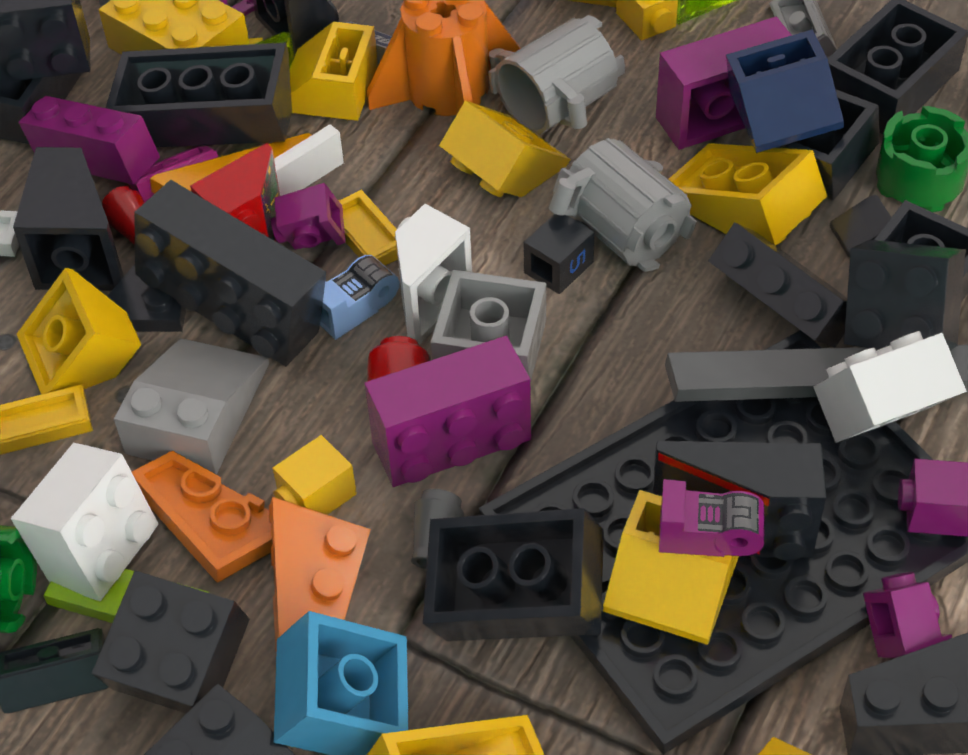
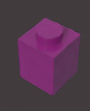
M914 459L909 479H900L898 488V509L907 511L908 532L968 537V462Z

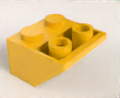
M332 22L297 49L289 69L292 113L354 121L359 120L366 100V91L378 66L374 26Z
M639 490L622 532L603 604V612L708 645L739 556L725 555V557L659 552L662 496Z

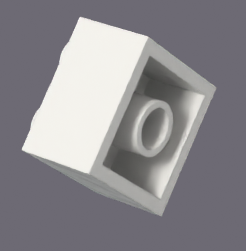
M920 331L896 339L890 342L891 345L877 351L873 347L844 359L845 362L826 369L829 378L813 386L836 443L919 413L967 392L943 333L923 339Z
M74 442L11 517L12 522L49 583L52 581L97 601L103 599L159 525L122 454Z

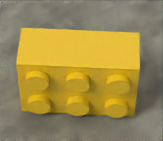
M110 0L98 9L108 47L121 55L124 51L250 44L244 14L219 0Z

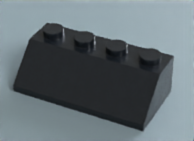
M285 42L122 52L105 108L142 116L156 148L285 142L292 113L287 44Z

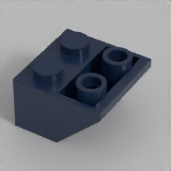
M813 29L726 54L730 94L756 153L844 128V120L828 59Z

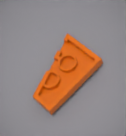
M170 451L132 471L151 510L217 583L271 553L272 524L269 523V510L264 507L265 501L251 493H248L246 496L237 493L221 484L220 476L174 451Z

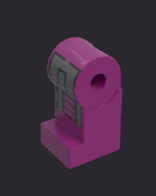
M663 479L659 552L725 557V555L748 556L762 549L764 546V502L759 496L745 491H730L723 494L686 490V481Z

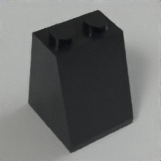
M36 147L13 225L34 289L49 290L64 268H69L81 275L99 291H112L124 275L110 226L82 149L73 147Z

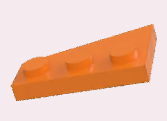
M272 497L269 504V523L272 524L271 566H274L275 594L273 596L275 651H277V639L308 611L345 620L371 529Z

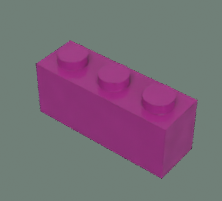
M45 96L35 102L32 109L19 121L34 153L36 147L81 148L91 175L134 185L160 158L147 126L140 115Z

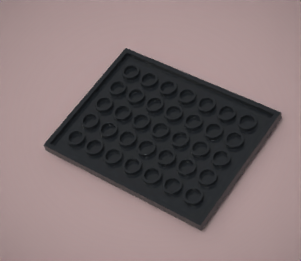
M799 330L765 350L821 349V347L811 337ZM818 397L675 402L673 400L479 507V516L585 508L604 529L601 634L571 637L663 755L868 626L870 622L863 593L883 588L881 578L900 573L914 572L917 583L929 582L931 586L968 562L967 536L908 532L907 511L898 509L900 479H909L914 459H933L895 421L836 443ZM657 441L820 443L826 501L813 558L801 557L796 560L787 561L776 557H759L754 554L739 556L708 645L603 612V604L622 532L639 490L652 493Z

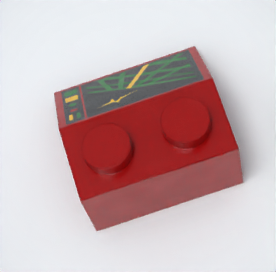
M268 143L190 185L191 192L276 242L271 220L273 217H276L274 198L280 196L273 150Z

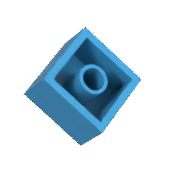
M308 611L277 639L274 743L327 755H367L381 734L408 730L407 636Z

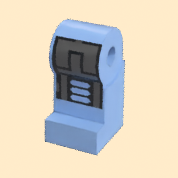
M364 255L357 258L346 271L327 282L325 281L320 326L335 340L376 314L379 309L394 298L400 284L398 277L372 255Z

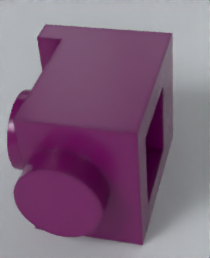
M325 183L274 198L276 217L272 218L271 225L274 236L279 243L288 241L295 250L312 248L321 242L331 239L337 245L346 243L342 205Z
M914 572L900 573L881 578L883 588L863 593L878 657L897 658L952 638V634H941L938 622L940 616L939 606L936 598L931 593L929 582L917 583Z

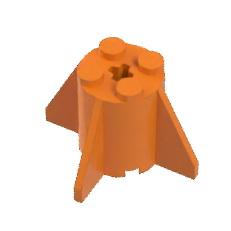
M403 0L400 8L401 19L366 91L368 108L372 110L411 100L421 110H423V105L428 108H434L435 114L439 116L457 115L465 100L480 105L481 96L485 92L488 94V71L491 70L489 52L496 48L516 52L521 47L485 0Z

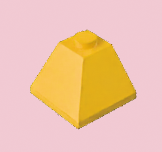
M64 268L16 334L41 394L81 384L84 389L116 378L142 345L127 312L81 275L69 268Z

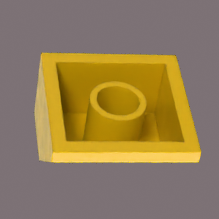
M466 100L439 145L453 156L450 160L452 165L467 174L472 175L475 173L482 178L479 185L497 197H502L504 193L523 197L560 172L561 168L567 167L571 160L513 116Z

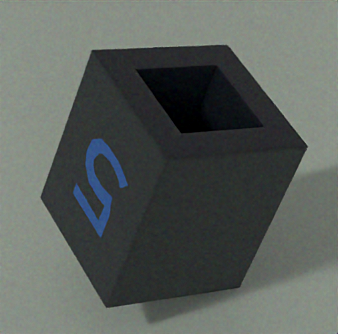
M554 214L523 242L524 273L538 282H545L546 287L561 294L594 262L595 231L579 220H574L566 215Z

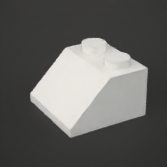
M424 204L411 217L405 218L395 231L407 337L417 340L419 345L435 330L452 269L472 272L470 228L427 204Z

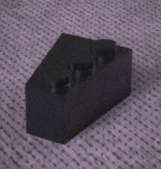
M968 633L848 675L839 706L848 755L968 753Z

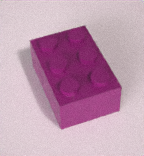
M777 16L660 53L655 118L678 150L745 129L730 94L726 54L791 36V33Z
M507 335L364 383L372 443L392 487L408 482H419L431 474L454 466L468 465L477 458L500 450H511L518 447L521 443L531 440L530 377Z

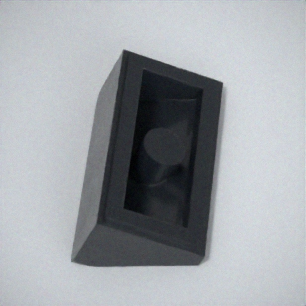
M102 628L0 652V705L4 713H13L109 688L91 674L105 642Z

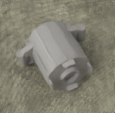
M590 15L582 19L574 17L516 52L501 48L491 50L489 52L491 70L488 71L491 92L493 94L498 92L501 101L510 115L538 135L543 134L557 124L571 126L574 129H582L587 125L586 106L617 86L618 77L625 73L624 57L622 55L614 57V52L603 34L597 30L602 26L600 20Z
M606 138L588 147L572 163L569 170L565 167L561 168L549 205V210L554 214L573 216L576 220L586 224L588 228L595 231L594 235L630 266H638L644 272L658 269L660 264L655 260L660 258L661 255L675 244L680 235L686 240L689 239L697 222L690 216V208L692 206L687 194L661 174L663 166L660 163L645 160L621 140L618 141Z

